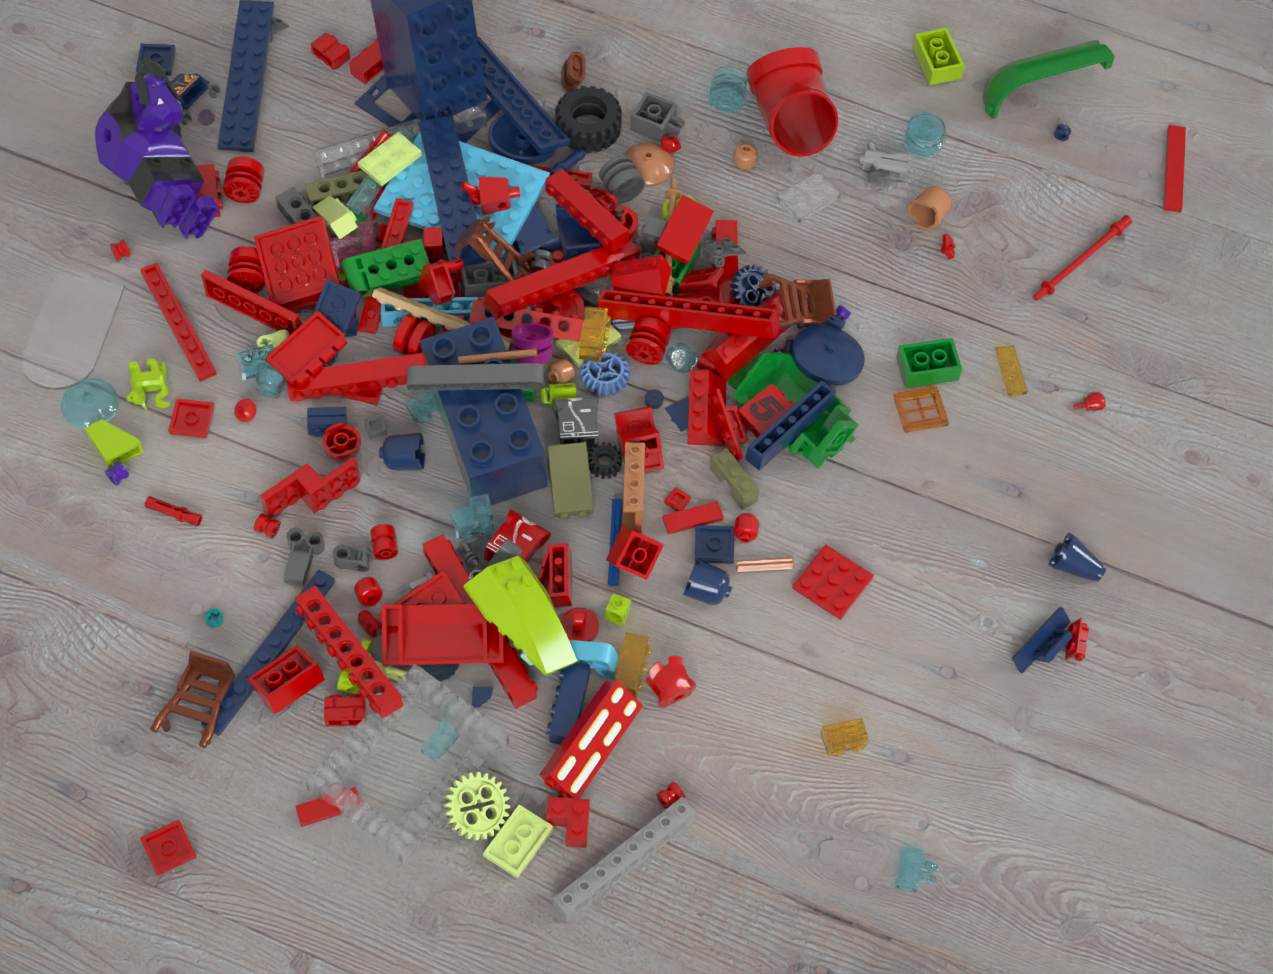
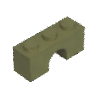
M727 448L711 456L710 470L720 482L723 480L728 482L732 491L731 496L742 510L758 501L760 489Z

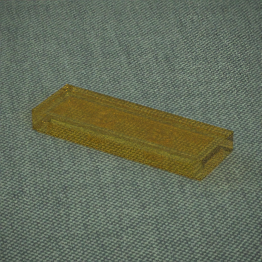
M1015 346L996 347L995 352L1008 397L1027 394V387Z

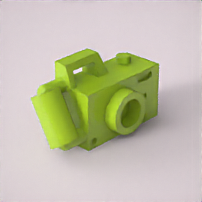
M575 383L551 384L549 387L540 389L541 403L550 404V408H553L552 399L576 398Z

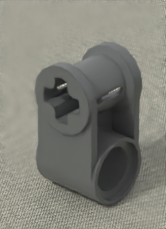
M338 545L333 550L334 564L340 569L366 572L369 570L368 560L372 550L364 546Z

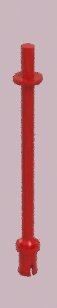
M1124 215L1118 222L1112 223L1110 231L1050 282L1044 280L1041 284V289L1033 295V299L1038 301L1045 294L1052 295L1055 291L1054 287L1112 237L1120 236L1123 230L1132 224L1131 217Z

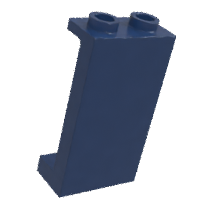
M555 204L556 220L565 261L601 248V244L596 237H592L590 232L585 227H582L577 219L571 217L563 206Z

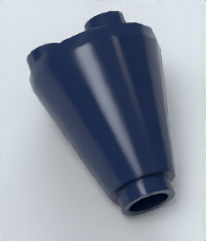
M1070 532L1065 536L1063 544L1059 542L1054 549L1056 555L1048 563L1049 566L1056 570L1092 581H1100L1106 572L1103 564Z

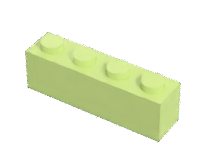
M330 195L313 206L318 216H324L326 226L339 239L358 227L355 223L357 220L355 215L338 198L334 199Z

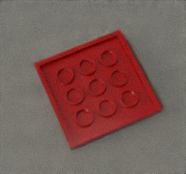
M318 216L254 236L271 302L282 306L319 295L323 290L326 280L341 285L324 216Z

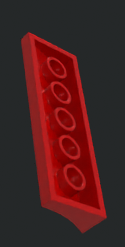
M204 270L201 274L207 297L277 331L287 330L290 335L302 325L298 314L207 270Z

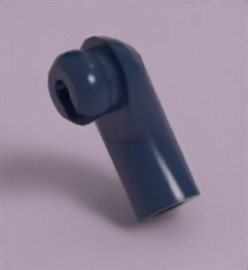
M787 339L783 349L778 348L777 350L775 348L773 352L791 353L794 341Z

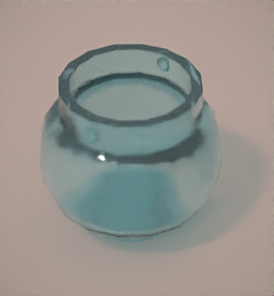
M270 364L268 367H262L255 378L257 384L255 390L267 397L279 398L280 393L287 386L286 379Z

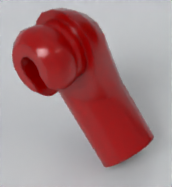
M463 181L460 189L468 192L471 203L474 206L480 205L479 188Z

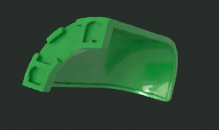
M1092 40L1012 61L998 68L987 81L983 93L986 113L992 119L997 118L1003 100L1021 85L1098 63L1106 70L1112 67L1115 56L1105 44L1101 45L1098 40Z

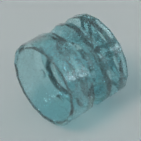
M729 66L720 67L715 70L712 75L709 93L710 105L718 111L727 113L737 112L742 109L748 84L746 74L738 68Z

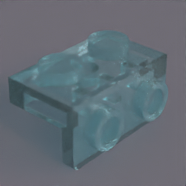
M425 391L404 403L415 423L420 420L422 423L432 418L431 414L436 411L440 414L432 391Z

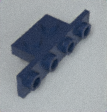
M1059 607L1014 654L1012 660L1020 673H1023L1035 660L1047 663L1052 661L1056 654L1073 637L1070 631L1064 630L1071 622L1064 608Z

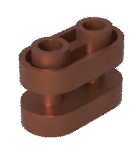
M572 52L562 65L561 85L569 92L577 88L585 78L586 60L579 52Z

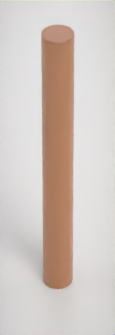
M537 349L459 356L458 362L459 364L485 362L491 358L508 360L537 357Z

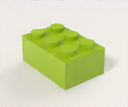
M947 27L915 34L912 48L929 86L962 79L965 65Z

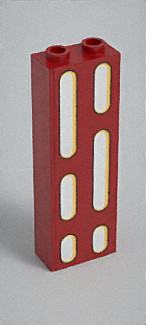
M617 679L605 680L539 774L544 779V784L558 793V797L578 799L581 797L643 707Z

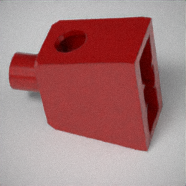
M478 177L482 215L508 210L511 208V198H521L520 188H509L506 177Z

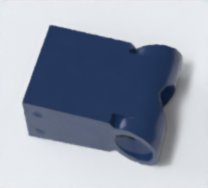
M534 204L512 244L514 249L522 256L529 251L535 254V250L540 249L551 253L562 248L560 239L555 233L550 231L547 222L536 204Z

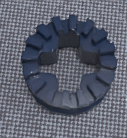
M1064 124L1058 125L1054 132L1055 138L1060 141H1067L1071 134V128L1067 127V125L1064 126Z

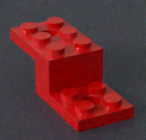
M352 457L323 478L308 463L260 495L264 514L269 516V519L278 516L288 506L296 504L300 498L314 514L319 510L325 509L330 502L339 499L350 488H355L361 482L358 462Z

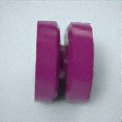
M524 323L513 328L511 332V341L513 343L511 351L537 349V357L513 360L521 364H544L551 360L553 356V347L551 345L553 342V331L551 328L538 323Z

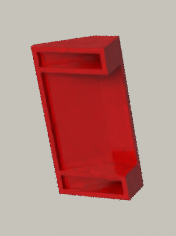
M475 604L382 605V666L504 663L505 635L503 636L498 631L499 627L485 619Z

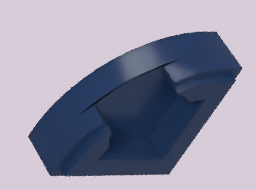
M473 686L472 708L480 707L492 697L493 687Z

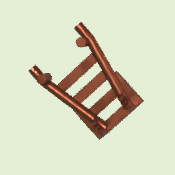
M490 216L476 220L461 233L454 250L457 252L470 244L486 261L491 260L507 282L527 276V272L531 270V265L528 261L534 257V253L529 251L523 256L492 229L496 223L494 221L492 223L488 222L491 219ZM492 241L497 243L494 251L490 247ZM504 249L507 253L502 263L499 258ZM513 258L524 268L514 276L508 271Z
M190 651L188 665L176 687L178 691L156 716L150 730L157 733L161 726L164 732H168L170 724L167 716L170 712L207 723L206 729L201 730L202 739L199 746L206 748L211 743L220 706L235 678L230 664L217 658ZM203 675L219 680L218 686L198 679ZM192 687L201 691L214 694L215 697L214 700H211L196 694L189 693L188 691ZM180 700H184L209 708L211 712L209 715L178 705Z

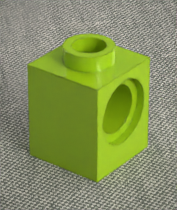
M613 593L605 609V620L623 627L631 611V599Z

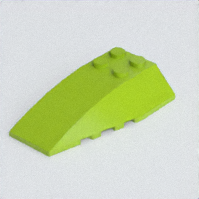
M515 556L489 566L463 586L485 619L499 627L498 631L503 636L507 635L514 642L513 645L518 650L522 649L527 654L526 658L545 676L577 662L548 592L522 558Z

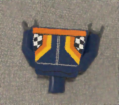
M197 73L178 74L170 81L175 91L181 97L183 110H187L206 90H209L211 98H216V92L220 93L218 85H210L208 80ZM183 111L182 123L187 125L185 118H189L192 121L191 114Z

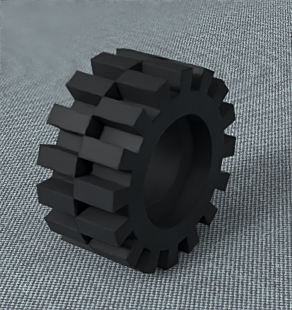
M602 442V446L597 443L596 448L592 447L588 453L589 470L591 469V474L595 473L597 478L601 475V479H605V476H608V479H610L611 474L615 477L622 467L621 450H617L616 445L612 447V443L609 442L608 445ZM603 456L610 457L612 463L602 465L598 462V458Z

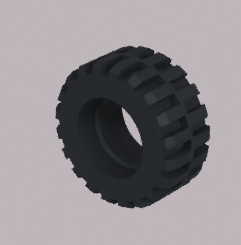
M581 86L579 89H572L570 93H565L559 99L555 109V123L570 138V145H567V147L570 149L580 148V150L583 149L586 153H591V151L600 152L601 149H607L610 147V144H614L621 133L622 109L619 101L615 97L613 98L614 95L606 92L603 88L597 89L596 86ZM582 115H594L602 120L595 124H583L575 119Z

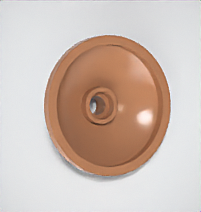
M640 143L629 148L624 154L632 159L637 170L644 178L646 187L664 183L673 173L674 160L672 155L658 144Z

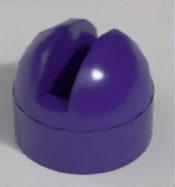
M839 305L836 309V316L842 315L840 319L846 320L851 312Z

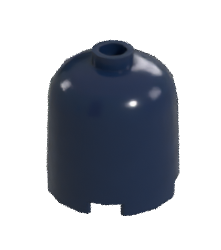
M422 433L389 435L384 440L383 446L379 448V457L383 459L385 466L390 470H422L425 465V453H421V445H425Z
M697 559L683 595L709 605H718L724 597L728 598L732 590V587L729 586L730 577L726 571Z

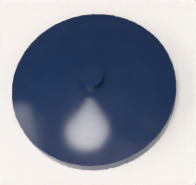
M506 115L494 120L489 127L488 143L491 149L497 155L526 165L541 163L551 158L557 150L539 154Z
M815 325L801 330L796 335L791 348L792 359L797 368L808 378L819 383L823 381L827 385L839 386L854 381L860 375L865 362L864 352L859 343L848 333L832 326Z

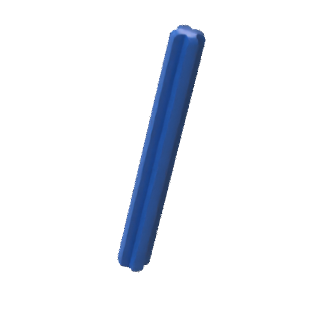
M615 498L612 500L610 550L621 529L622 499ZM609 563L608 585L617 586L619 568Z

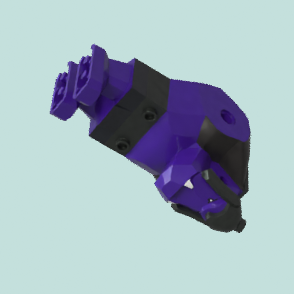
M144 58L140 62L141 67L136 73L135 82H126L120 94L109 104L98 120L95 128V142L99 162L118 178L122 179L126 185H130L140 205L153 212L158 224L162 228L168 224H171L173 228L179 226L185 239H188V235H195L196 239H198L206 232L219 207L212 197L202 196L197 198L204 180L181 139V127L179 125L183 118L181 97L173 88L166 76V71L161 65L151 61L150 58Z

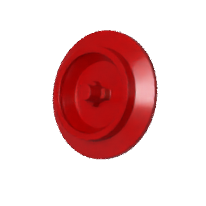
M573 289L532 305V309L533 307L544 309L543 313L551 314V310L562 312V316L569 317V314L579 315L581 320H583L585 313L583 300ZM543 317L540 320V324L549 327L551 321L548 317ZM565 320L560 321L558 324L559 330H568L569 323Z

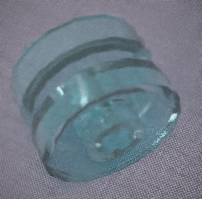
M926 112L918 113L911 117L905 135L904 144L906 149L911 154L923 158L932 157L939 153L946 129L943 120L937 115Z

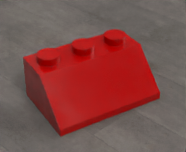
M662 254L617 262L614 264L611 275L613 290L665 296L672 267Z
M297 644L249 677L248 681L264 704L276 715L325 681V678L318 663Z

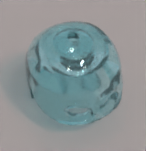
M679 342L668 349L665 361L672 370L678 373H687L690 369L696 367L698 356L695 352H692L688 345Z

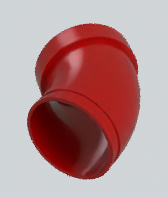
M793 47L772 52L753 62L746 71L750 91L756 96L762 118L771 137L783 152L797 157L811 156L822 151L833 140L838 128V113L827 95L821 78L823 69L818 52L808 47Z

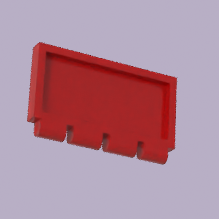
M317 311L265 357V361L292 385L296 383L298 386H302L310 378L309 374L313 376L323 367L322 363L326 364L348 342L344 339L345 334Z

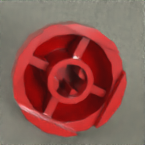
M345 423L330 426L322 438L324 451L331 459L337 462H346L350 458L356 457L361 447L359 431L351 425L350 427L345 425Z

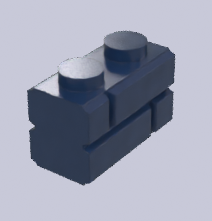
M346 407L307 408L308 435L321 437L325 435L327 428L334 424L345 423L347 425Z

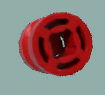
M262 513L255 521L254 531L265 533L267 537L273 539L280 529L281 522L276 519L271 520L269 516Z
M671 782L667 785V789L659 791L656 797L660 804L667 809L681 797L685 798V795L678 784Z

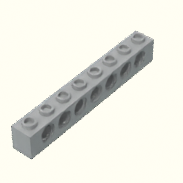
M681 797L552 899L554 910L567 923L695 821V810Z

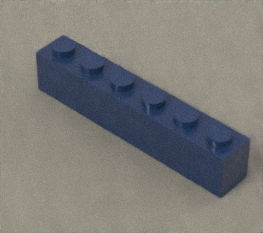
M823 381L818 383L748 446L745 460L760 471L833 405L836 391Z

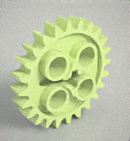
M470 772L466 774V777L464 775L459 776L460 782L457 780L452 782L455 788H447L451 795L444 796L445 799L449 800L448 803L443 804L449 810L444 815H450L447 823H454L451 830L459 829L458 836L465 834V839H470L473 836V840H479V837L484 840L487 839V834L490 837L494 836L493 830L500 831L499 824L504 825L506 823L502 818L509 816L505 809L510 808V805L505 804V801L510 798L503 797L507 790H500L499 787L502 783H494V776L488 779V773H483L481 776L480 772H475L473 776ZM482 788L487 791L485 799L481 796ZM463 793L468 796L466 804L461 799ZM493 800L491 805L464 812L460 811V808ZM487 809H490L492 812L490 819L486 817ZM468 813L471 814L473 818L471 824H469L466 820V816Z

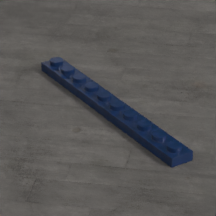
M318 569L300 594L316 586L325 597L334 585L335 578ZM296 600L232 682L220 706L213 732L215 735H221L254 691L248 678L277 659L304 625L306 619L304 616L300 617L295 610V606H297ZM202 722V727L206 729L207 723Z

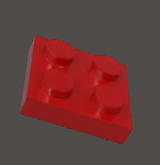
M176 398L168 429L169 434L207 438L215 408L214 402Z
M176 820L140 838L157 876L197 858L180 820Z

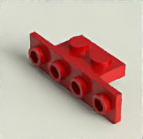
M716 388L708 394L709 404L713 408L715 421L719 426L721 438L726 448L739 462L743 459L739 444L747 442L748 438L737 406L726 407L720 389Z

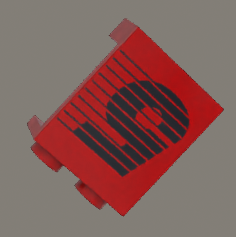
M771 384L739 408L738 412L742 423L758 438L791 409L795 403L791 400L789 401L780 388H776Z

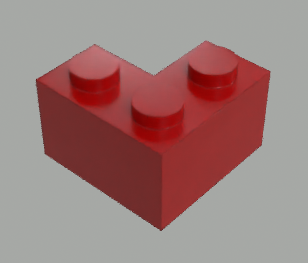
M424 228V239L421 240L428 261L433 264L441 259L444 260L442 228ZM419 239L406 240V243Z
M548 796L547 822L552 826L567 827L566 846L587 848L590 799Z

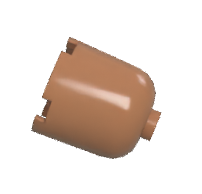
M928 187L909 204L908 216H912L918 228L930 231L936 228L950 212L952 207L951 197L941 187Z

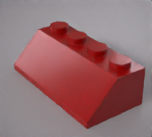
M690 369L687 445L725 446L721 438V431L715 421L713 408L709 404L708 394L714 389L719 388L726 406V382L710 370Z

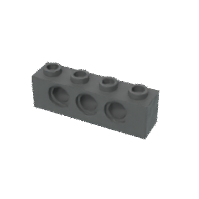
M294 187L276 196L277 208L291 225L318 217L312 205L307 204L301 192L298 193ZM327 228L330 243L333 246L332 238L334 236L332 231Z

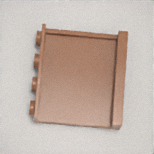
M626 442L622 525L642 533L645 443Z

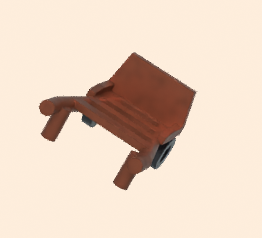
M764 273L762 275L764 281L759 282L761 289L776 283L780 284L786 320H783L781 317L779 318L781 329L797 324L799 329L815 326V324H821L837 315L830 279H796L790 281L775 274ZM788 288H789V292H790V297H791V303H792V308H793L794 317H793V315H792V309H791V304H790V298H789Z

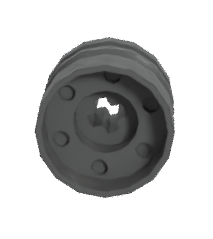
M626 155L610 159L602 166L599 172V178L607 188V191L616 197L618 203H625L634 199L645 187L644 178L637 170L632 159Z

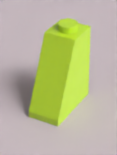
M102 419L91 423L85 428L88 439L110 469L114 466L115 462L118 461L123 464L144 452L139 439Z

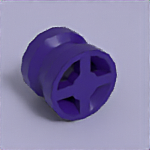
M118 461L114 463L111 469L105 470L109 480L116 486L121 483L123 478L129 477L126 468Z

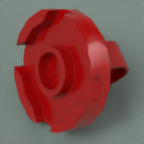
M576 607L570 609L563 614L560 620L569 640L590 642L596 638L599 632L597 616L586 608Z

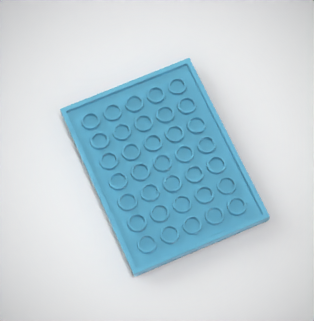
M419 131L412 144L421 150L422 156L389 181L374 206V212L390 217L396 198L412 201L414 206L409 219V225L423 230L424 228L431 227L441 228ZM459 141L470 184L479 188L478 177H506L509 188H520L521 198H511V208L508 210L482 215L481 203L478 206H474L477 220L490 216L491 219L488 222L492 223L494 221L496 223L492 229L512 246L546 185V178L550 176V173ZM494 241L490 245L493 251L497 244ZM504 249L500 255L501 258L506 256L507 252Z

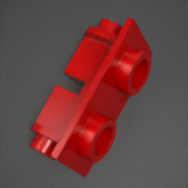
M1083 618L1076 620L1068 627L1067 631H1070L1073 637L1065 646L1066 660L1075 657L1076 661H1083V658L1086 657L1087 645L1081 643V641L1087 642L1089 628L1086 623H1082Z

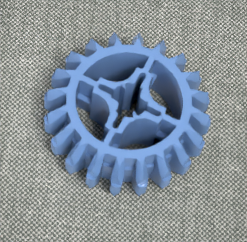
M604 349L601 353L595 351L594 355L589 353L588 358H584L583 364L580 366L582 385H585L586 390L591 389L592 394L598 392V396L602 393L606 397L609 393L615 395L616 391L621 393L622 388H626L627 382L630 379L629 364L625 361L624 356L619 357L618 352L612 354L611 349L608 353ZM590 372L594 373L597 378H594Z

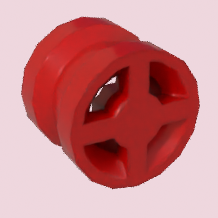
M124 239L120 240L117 244H110L116 261L121 260L124 256H131Z

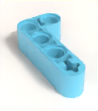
M569 640L577 659L576 663L595 668L597 673L604 678H615L620 657L612 645L601 642Z

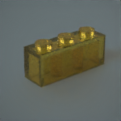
M586 306L579 347V359L601 361L602 354H606L607 343H604V341H608L609 330H606V327L610 328L611 323L608 309Z
M626 632L615 679L637 699L638 692L643 690L644 680H641L642 674L647 672L648 662H645L646 656L650 657L652 645L649 644L648 636Z

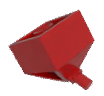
M622 525L606 561L647 580L664 544Z

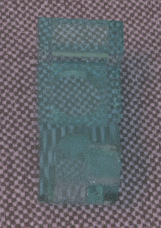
M443 719L439 723L437 730L423 744L421 753L433 762H436L459 738L458 729Z

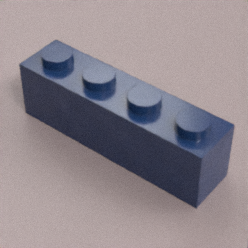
M574 663L561 669L559 680H562L561 686H557L555 698H558L557 704H553L551 709L553 721L552 723L548 722L546 734L549 735V742L561 744L581 716L590 676L589 665Z

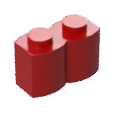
M325 32L311 43V52L333 70L338 69L350 60L349 48L345 44L339 43L334 35Z

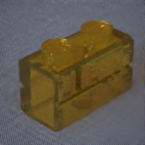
M862 718L822 726L821 736L828 755L839 756L844 754L845 751L852 749L854 752H857L867 746L868 735Z

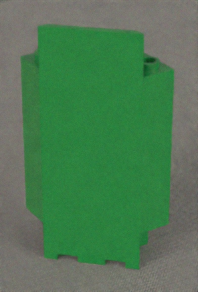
M764 352L759 354L727 381L736 390L732 396L742 406L771 384L776 388H780L785 397L796 404L819 383L808 378L797 368L791 353ZM835 395L833 405L801 432L786 448L793 454H803L818 469L824 464L828 456L832 458L843 450L846 442L852 443L856 440L852 434L859 425L848 415L851 409Z

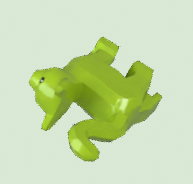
M155 358L147 359V366L150 368V371L141 372L137 361L129 362L128 370L131 375V390L126 396L127 401L133 402L135 405H142L144 410H146L147 402L144 392L160 391L155 396L154 403L159 408H168L170 403L162 401L169 390L166 383L167 369L165 362L159 365Z

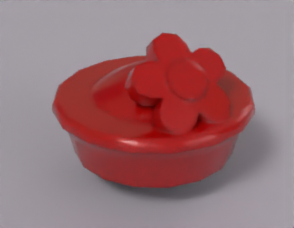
M674 135L661 138V147L669 153H676L681 149V144Z
M249 399L240 400L234 408L235 417L241 422L251 421L257 412L255 403Z

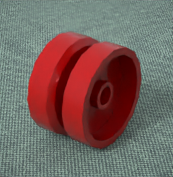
M411 313L407 314L402 319L395 333L393 350L403 355L407 353L408 355L422 353L420 340L435 335V324L427 320L421 321L419 317H415Z

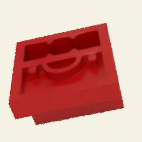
M647 406L614 413L618 447L623 454L624 465L625 443H645L644 472L664 469L660 434L654 425L652 407Z

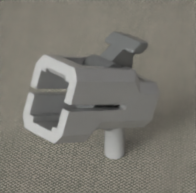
M873 142L868 143V149H866L865 154L861 153L859 163L863 164L862 170L871 171L868 174V180L875 182L880 177L905 181L910 154L878 152L875 150Z

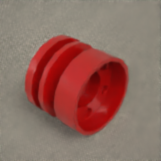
M244 156L234 157L229 160L222 188L226 197L232 201L245 204L257 201L261 194L265 173L263 165L253 158Z
M241 246L233 249L229 255V268L226 280L252 293H258L263 290L265 279L257 248Z
M643 316L638 318L626 344L627 354L642 364H659L663 360L666 347L672 336L670 327L665 322L654 317Z

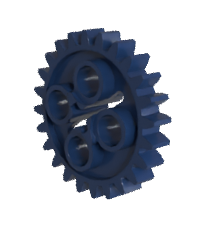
M754 264L753 266L747 265L734 273V277L731 278L733 283L729 285L733 290L729 293L734 295L731 301H736V305L758 307L780 287L772 285L761 289L759 282L764 281L762 275L768 273V270L763 271L762 266L757 268Z

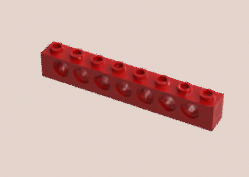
M314 586L296 596V612L300 617L304 616L306 625L310 630L314 629L318 641L327 646L328 654L332 658L335 657L337 659V664L341 671L347 672V677L353 686L357 685L361 697L364 700L368 699L371 710L375 714L378 713L383 719L403 707L401 694L318 588Z

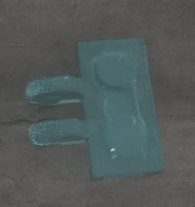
M903 846L895 888L917 892L918 882L935 884V876L925 873L920 874V871L922 869L935 872L938 871V865L928 861L922 862L923 850Z

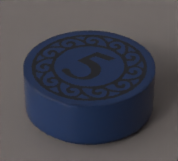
M650 390L646 393V406H651L652 409L662 406L664 396L660 391Z

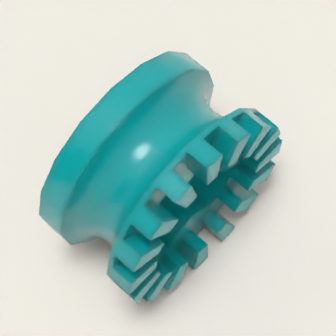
M210 608V610L205 612V621L209 627L216 628L223 623V614L220 609ZM211 615L217 617V621L211 619Z

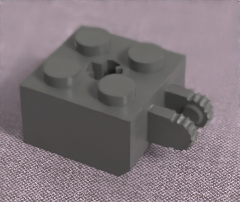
M645 92L631 115L630 129L661 141V138L667 133L678 136L680 133L679 127H684L685 122L683 119L676 117L677 105L674 102Z

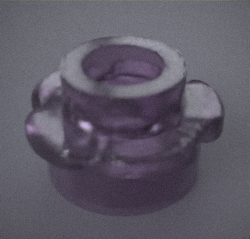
M204 109L200 111L198 122H201V125L208 126L214 123L215 115L211 110Z

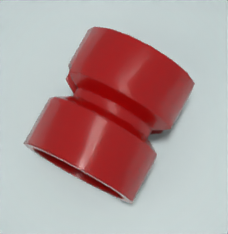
M380 524L371 528L370 535L371 542L373 543L374 558L389 560L398 555L397 541H395V527L390 524Z

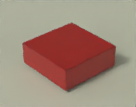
M675 487L665 499L664 504L675 511H681L691 501V496Z

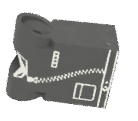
M599 396L552 399L553 410L558 420L560 445L586 442L587 451H591L592 447L596 448L599 440L597 425Z

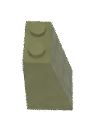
M586 442L548 446L547 463L554 517H559L561 520L569 519L570 516L578 515L579 518L589 517V514H593V501Z

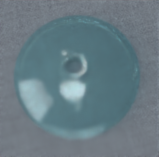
M86 379L73 384L66 390L61 400V411L64 418L70 424L85 429L91 423L101 419L106 422L110 421L117 412L119 400L115 389L109 383L99 379Z

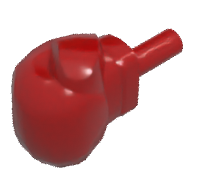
M1092 392L1084 398V403L1075 404L1073 408L1086 407L1087 411L1103 410L1106 406V400L1102 393Z

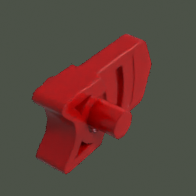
M944 234L943 245L940 251L942 254L945 253L950 260L955 257L953 248L956 245L949 234Z
M367 609L362 610L358 614V622L371 638L377 637V629L381 628L382 624Z

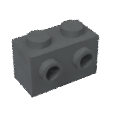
M650 216L647 224L643 225L641 229V235L643 236L640 242L642 254L648 257L655 255L657 251L655 247L667 226L666 220Z

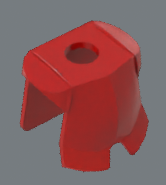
M669 656V664L667 666L657 662L647 672L649 677L646 678V683L659 698L658 705L660 707H667L690 696L696 688L695 682L688 678L681 656Z

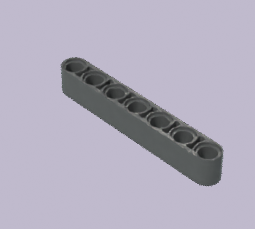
M538 363L410 366L407 368V389L411 391L537 389L544 386V366Z

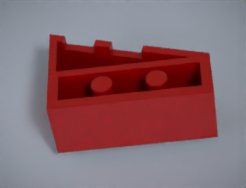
M568 543L548 545L539 576L537 577L548 592L554 608L572 606V553Z

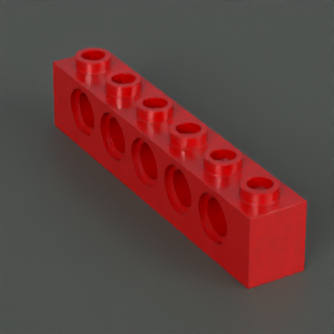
M478 297L477 300H473L469 322L475 323L489 318L485 315L484 298ZM533 307L532 310L523 308L513 312L514 318L511 321H506L503 316L495 318L498 327L513 330L517 325L524 324L522 322L524 314H530L532 316L531 323L540 324L541 318L548 317L551 321L549 328L552 329L554 338L580 342L584 320H581L579 315L569 314V317L562 316V312L551 310V314L543 313L544 309ZM562 320L569 323V328L566 331H561L558 328V324Z

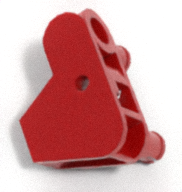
M457 258L447 262L441 259L437 263L425 264L417 283V291L420 298H430L435 306L452 301L455 295L456 280H453L454 277L450 276L449 273L464 268L463 261L459 262L462 259Z

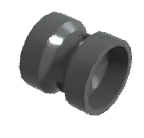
M540 249L535 250V261L532 262L531 269L537 272L548 268V264L552 260V253Z

